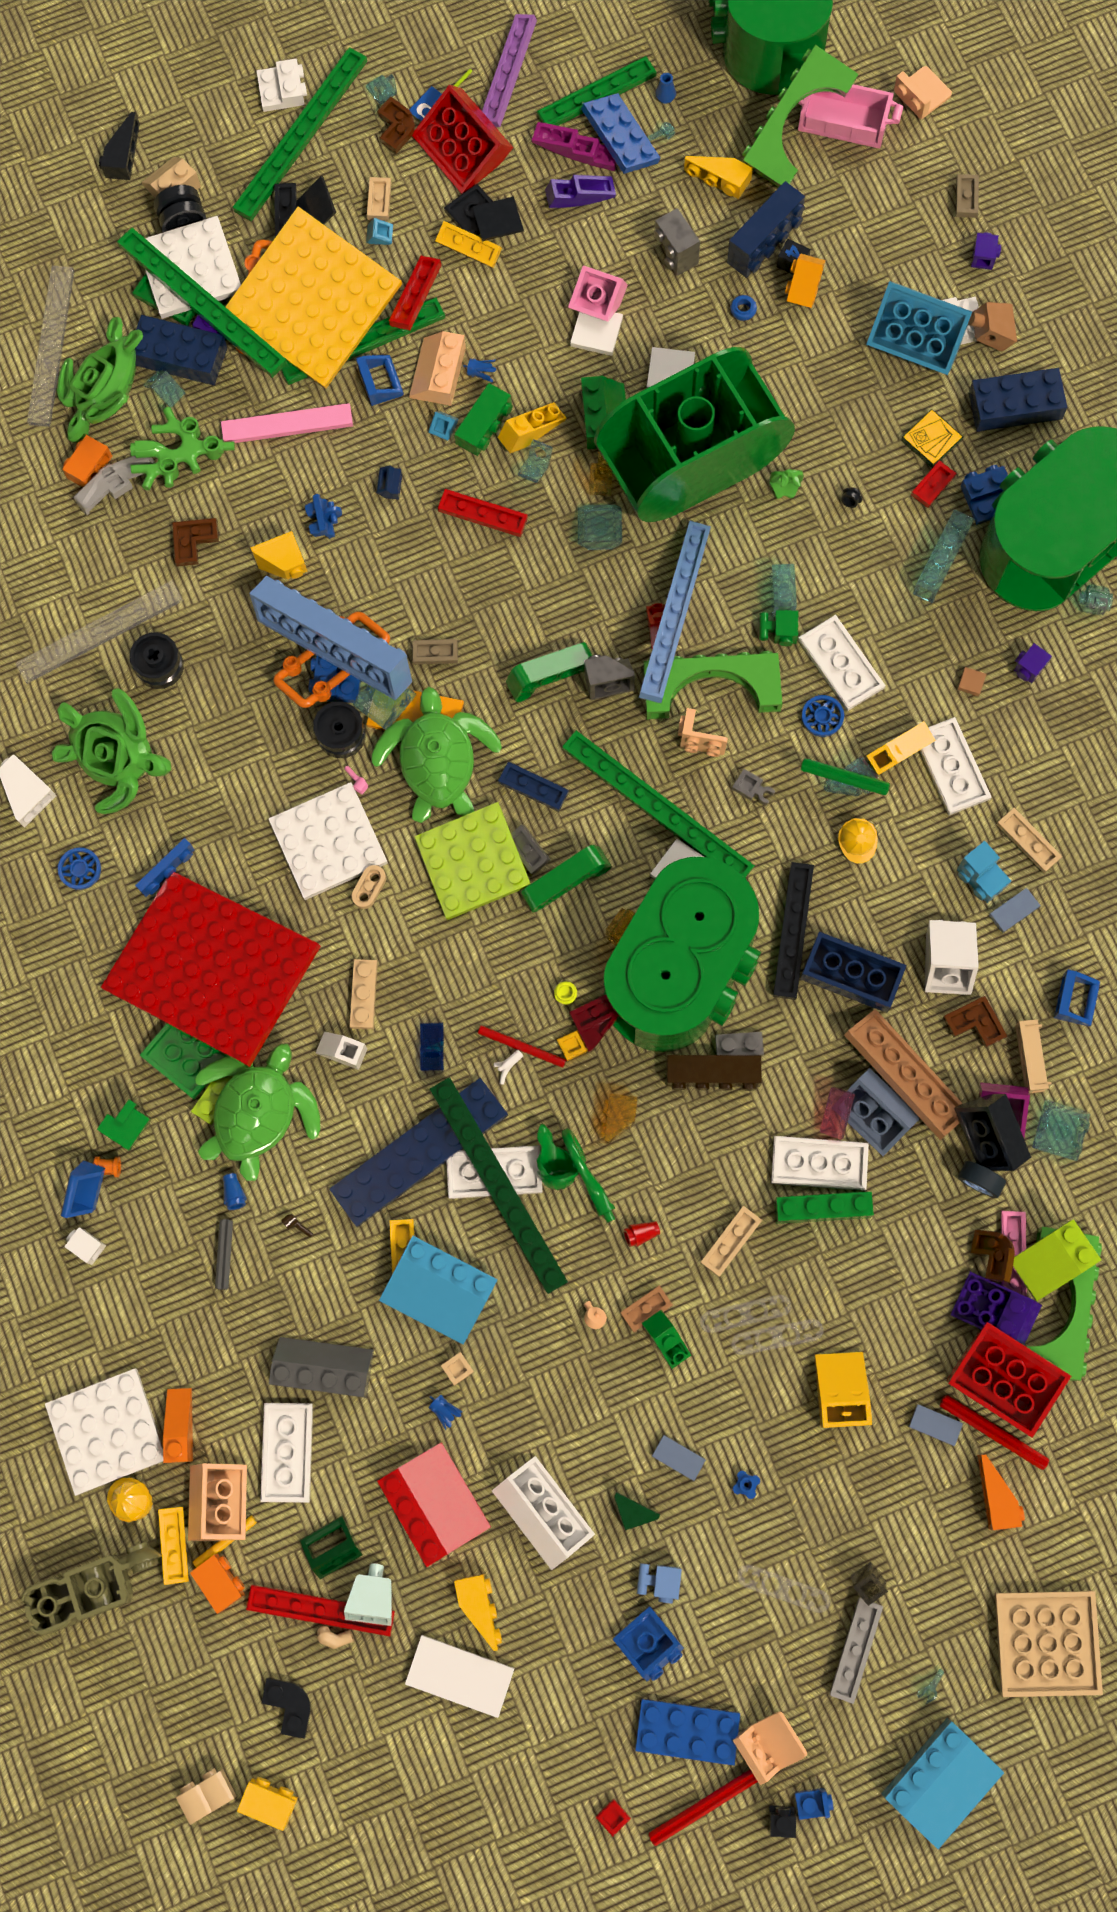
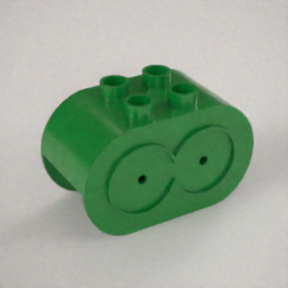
M708 0L709 7H713L714 17H711L712 44L723 43L724 62L728 71L737 82L752 91L762 94L779 95L784 87L788 89L791 85L790 77L796 68L801 69L804 64L802 58L808 49L813 50L814 46L817 45L825 51L833 0Z
M731 347L708 356L620 403L599 425L595 433L594 443L639 519L644 522H656L673 517L763 469L790 443L795 432V426L790 418L785 417L753 366L750 353L742 347Z
M1105 426L1085 428L1071 434L1060 445L1051 439L1035 453L1032 460L1036 464L1027 473L1020 467H1017L1001 482L999 487L1003 492L992 503L995 512L981 543L979 557L981 571L987 584L994 593L1007 603L1028 611H1046L1056 608L1117 557V428Z
M687 857L667 865L651 885L611 954L604 971V995H607L610 1004L619 1015L613 1026L632 1044L655 1052L680 1050L701 1038L712 1021L723 1026L729 1017L739 993L733 990L731 986L734 981L746 986L758 965L757 961L761 955V951L752 947L759 924L758 901L747 879L735 868L712 858Z

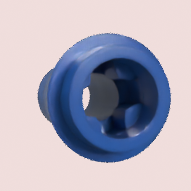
M663 73L660 76L655 92L657 99L664 104L672 102L676 97L673 76L670 73Z
M231 1173L223 1176L224 1205L227 1206L228 1210L243 1208L246 1205L247 1197L237 1179V1175Z

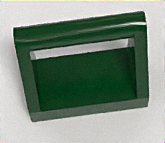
M343 1515L300 1539L309 1565L319 1579L326 1577L363 1555ZM342 1527L347 1540L315 1558L309 1545Z

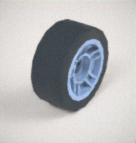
M965 1161L958 1175V1179L962 1183L992 1198H999L1006 1184V1180L997 1173L971 1161Z

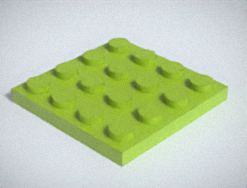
M499 802L414 836L447 920L523 890L531 884Z

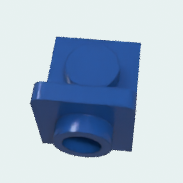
M824 1788L794 1792L799 1820L823 1816L830 1818V1811L834 1810L831 1794L827 1795Z

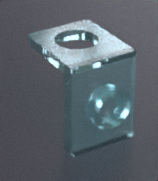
M392 74L386 78L381 75L366 85V89L380 105L386 102L390 96L393 97L397 94L395 77Z
M157 371L144 384L145 388H152L171 408L185 394V391L167 371Z
M533 439L528 459L518 471V476L538 483L549 467L553 447ZM535 449H543L546 457L541 458L537 456Z

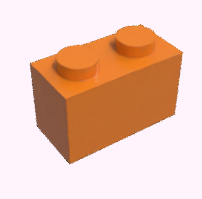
M86 435L83 440L77 443L72 456L66 459L62 470L67 479L84 487L100 469L109 463L113 456L108 446Z
M219 1554L213 1555L190 1572L217 1614L223 1612L245 1595L243 1589H245L244 1584L238 1576L233 1577L229 1570L231 1568L229 1561L225 1556L220 1557Z

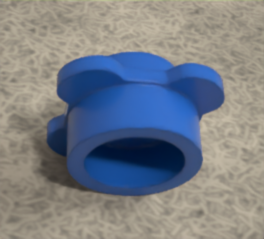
M745 1471L738 1472V1480L736 1485L733 1486V1492L737 1495H746L748 1499L755 1498V1490L757 1485L760 1484V1478L757 1475H747ZM746 1482L749 1484L748 1487L744 1486Z

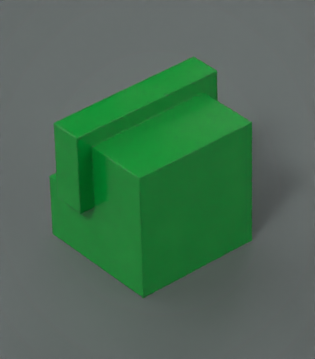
M128 1099L117 1117L114 1118L107 1114L97 1130L128 1151H131L152 1119L136 1110L139 1105Z

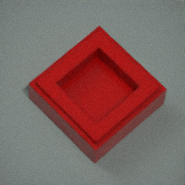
M614 1798L596 1815L597 1820L612 1837L631 1819Z

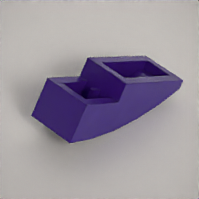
M573 175L571 180L551 179L545 189L549 208L583 206L605 201L616 196L612 176Z

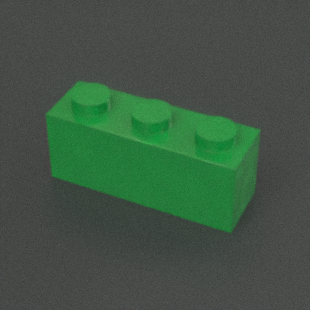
M488 383L455 432L456 445L476 456L481 451H485L490 443V437L493 433L496 434L498 432L504 416L507 417L513 408L511 395Z

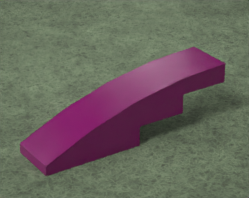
M542 122L537 123L532 143L572 160L615 171L617 163L606 146L600 144L599 139L579 135L577 129Z

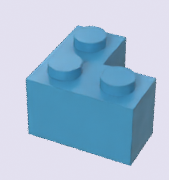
M983 841L963 858L957 871L960 879L973 887L976 897L989 903L1008 887L1011 879L996 864L1000 857L986 841Z

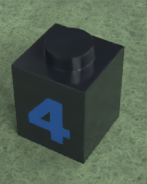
M787 239L778 255L776 267L794 275V273L790 272L793 260H798L800 254L810 256L811 249Z

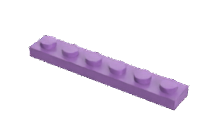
M515 14L482 110L495 127H500L537 22L535 15Z

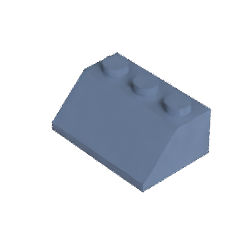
M870 1068L832 1107L882 1156L920 1119L905 1101Z

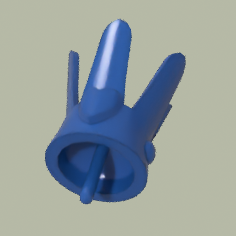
M470 358L468 366L463 365V367L467 368L468 376H477L493 382L490 376L481 372H495L496 368L492 367V364L488 362H495L496 359L478 361Z
M442 1394L436 1399L430 1396L433 1402L429 1409L437 1415L445 1430L446 1426L451 1428L452 1424L450 1421L454 1420L453 1415L461 1417L463 1411L448 1403Z

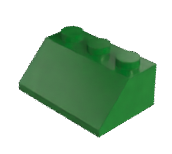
M605 376L582 377L581 391L587 449H597L594 443L595 433L604 418L615 407L626 400L625 385Z

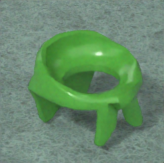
M788 469L771 472L769 483L777 499L783 496L794 498L804 478L803 471Z

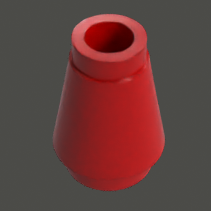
M654 1221L628 1225V1228L624 1229L623 1232L628 1246L638 1247L660 1235V1228L658 1223Z

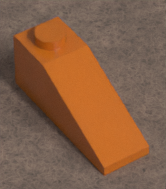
M192 1388L167 1389L163 1433V1463L193 1462Z
M977 1455L989 1530L1022 1527L1021 1521L1025 1520L1023 1507L1019 1506L1018 1500L987 1455Z

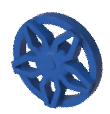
M815 696L807 701L802 710L803 725L807 731L815 736L827 737L835 734L841 728L844 721V710L841 704L830 696ZM825 700L827 702L821 706L816 701ZM833 703L832 708L829 709L827 706ZM835 706L838 708L840 716H838L835 713H832L834 712ZM809 707L812 714L806 717V710ZM835 718L840 722H833L831 721V719ZM810 719H814V722L807 723ZM816 724H818V731L811 728V726H815ZM829 724H830L831 726H836L834 729L828 731V730H829ZM821 725H825V732H822Z
M74 848L67 851L61 857L58 864V874L61 881L69 888L75 890L87 889L99 880L101 863L96 854L91 850ZM83 852L89 855L82 859L78 853ZM73 854H74L78 859L74 860V859H73ZM69 857L71 865L63 867L66 859ZM95 862L97 866L96 872L92 868H90L93 867ZM70 869V873H63L64 871ZM91 872L94 874V877H89L87 874ZM64 876L72 877V884L67 882ZM84 877H85L87 880H90V881H89L88 883H86V884H83V882H84V879H83V878H84ZM80 878L78 885H76V879Z

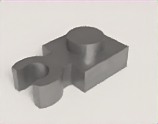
M743 769L732 787L733 791L750 801L754 796L758 797L759 802L766 806L769 800L765 799L763 794L769 793L773 796L775 790L771 787H762L763 779L746 769Z

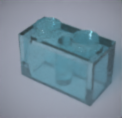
M794 564L772 565L770 582L772 616L775 617L776 610L796 611L797 598Z

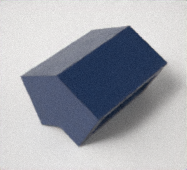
M390 465L381 467L377 494L386 499L399 500L402 470Z

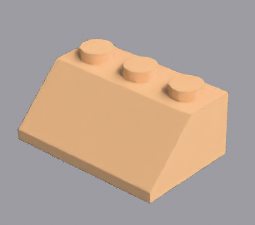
M442 331L423 339L409 398L452 406L466 349L464 335Z
M202 1463L190 1466L188 1541L245 1540L247 1465Z

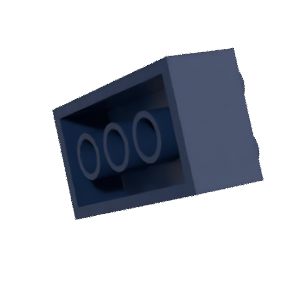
M785 181L729 240L727 264L746 278L752 272H757L762 264L761 262L765 258H770L775 251V247L779 243L783 244L788 238L789 232L793 228L797 229L802 223L805 195Z
M141 315L136 330L142 331L143 338L135 348L136 366L215 386L227 351L223 335Z
M1059 368L972 380L968 392L976 432L1062 420L1068 408Z
M819 932L800 980L888 1013L907 965Z

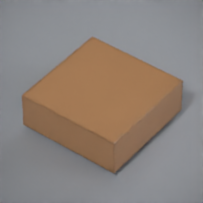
M965 667L957 690L979 697L987 674Z

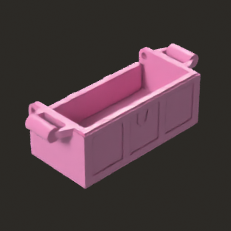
M854 84L845 97L832 92H819L804 98V100L798 103L802 106L798 131L880 149L886 125L899 124L903 106L892 100L894 93ZM891 106L895 107L892 119H888Z

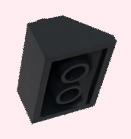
M989 1094L954 1108L977 1164L991 1171H1014L1031 1158L1006 1094Z

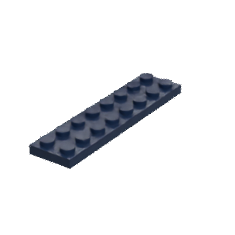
M481 1078L459 1093L482 1134H485L509 1116ZM438 1108L329 1190L358 1228L464 1148L441 1108Z

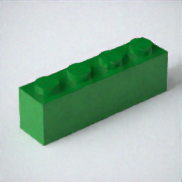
M872 1192L776 1197L774 1200L776 1224L868 1219L874 1216Z

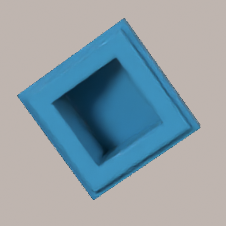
M373 218L367 226L366 243L391 245L393 224Z
M436 411L428 433L448 441L459 419L441 411Z

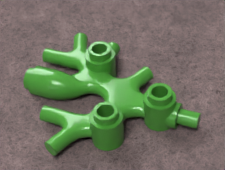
M166 407L163 409V413L167 423L152 425V434H177L182 440L180 447L168 449L156 441L136 440L135 443L130 444L131 456H136V458L156 457L158 461L155 464L131 465V473L146 474L142 484V488L145 490H150L158 475H162L165 479V487L171 488L174 486L173 481L179 476L178 463H187L192 473L197 474L201 471L196 460L198 456L206 454L209 459L217 460L224 454V451L235 450L234 441L224 442L223 439H219L216 436H208L204 441L199 440L201 432L198 421L193 417H186L181 422L176 419L171 407Z

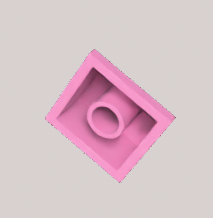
M583 265L568 308L609 322L620 307L628 285L621 278Z

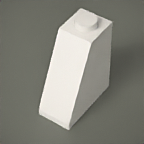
M14 754L1 763L0 778L15 819L25 828L56 795Z

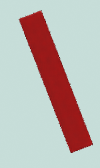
M251 1585L246 1610L389 1637L391 1636L395 1611L392 1610L391 1626L345 1620L344 1610L347 1604L345 1601L258 1585Z

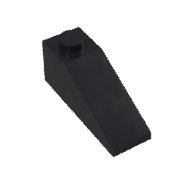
M131 112L104 147L103 156L99 158V167L103 170L105 178L131 180L140 127L136 112Z

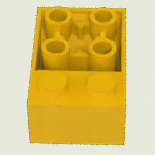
M863 1352L815 1354L820 1428L872 1425L870 1396Z

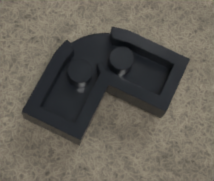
M266 1678L261 1704L285 1708L281 1734L305 1739L311 1714V1702L307 1693L297 1683Z

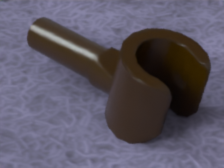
M288 1214L281 1220L288 1230L295 1226L309 1238L313 1235L292 1214Z

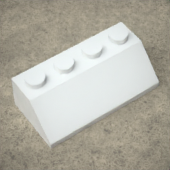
M536 1456L492 1490L551 1570L566 1560L595 1535Z

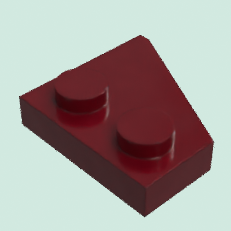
M607 995L569 1012L588 1053L595 1049L619 1018V1015L610 1004Z

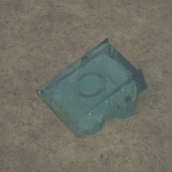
M584 505L578 507V544L588 550L614 549L622 543V510L620 506Z
M368 685L364 691L358 694L353 705L386 730L415 698L416 693L407 687L397 700H394Z
M1045 1100L1032 1148L1078 1161L1079 1155L1082 1152L1085 1133L1088 1132L1090 1127L1089 1118L1091 1114L1084 1110Z

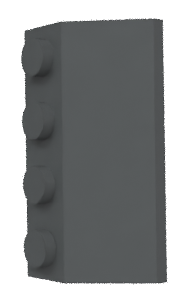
M280 1337L272 1359L269 1384L367 1398L374 1350Z

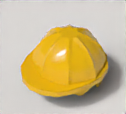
M853 818L844 823L839 830L838 842L845 857L854 863H865L874 856L877 848V832L873 824L865 819Z
M120 1478L110 1486L107 1495L110 1510L119 1520L125 1522L144 1518L151 1510L153 1504L152 1496L146 1485L133 1478Z

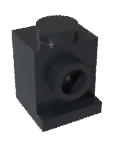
M769 1805L768 1832L771 1837L796 1838L794 1806Z

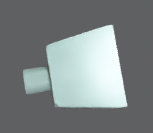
M370 1564L368 1576L360 1574L356 1576L345 1606V1620L387 1626L392 1625L391 1579L382 1578L383 1565Z

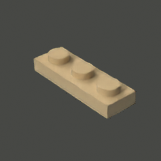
M1015 808L997 822L996 825L1043 873L1047 872L1062 858L1057 850Z
M354 959L350 1014L351 1029L374 1030L377 960Z
M743 1206L700 1263L720 1277L761 1223L762 1219Z

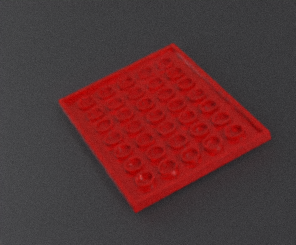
M173 872L165 880L100 988L250 1067L321 946L317 942Z

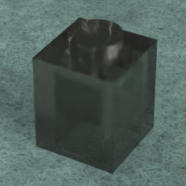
M871 1561L851 1575L853 1588L868 1606L888 1592L886 1580Z

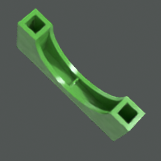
M817 45L814 46L813 50L808 49L802 58L804 64L801 69H795L790 77L791 85L788 89L786 87L783 88L778 96L779 104L776 108L772 106L766 116L768 119L764 127L760 125L754 135L756 138L752 146L748 144L742 154L745 157L743 163L753 167L754 172L778 188L785 181L790 184L798 171L788 160L782 144L783 125L791 110L804 98L819 92H832L845 97L858 77V73Z
M763 651L759 654L751 655L748 652H742L734 656H728L727 654H717L715 657L696 655L692 658L684 659L681 656H675L662 702L657 703L645 699L647 719L669 718L671 703L682 688L699 679L718 677L732 680L747 689L757 704L758 713L780 712L782 708L779 655L772 651ZM648 659V661H644L643 663L644 677L650 659Z
M1048 1227L1038 1228L1036 1242L1056 1229ZM1084 1234L1100 1257L1102 1243H1099V1236ZM1096 1264L1068 1282L1071 1291V1310L1062 1331L1053 1340L1044 1345L1026 1346L1072 1376L1070 1378L1071 1381H1081V1378L1086 1375L1087 1363L1084 1362V1355L1088 1353L1090 1346L1087 1331L1091 1329L1093 1322L1090 1307L1095 1303L1096 1291L1093 1290L1094 1281H1097L1099 1275V1267H1096Z

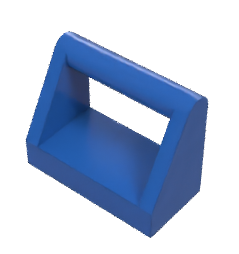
M369 355L356 358L371 406L404 395L390 355ZM385 365L393 389H376L369 369Z
M1067 970L1062 976L1054 1018L1091 1026L1100 981L1077 971ZM1075 982L1090 985L1084 1017L1069 1012Z
M82 1161L70 1173L61 1211L62 1217L70 1218L92 1213L96 1209L105 1172L104 1167Z

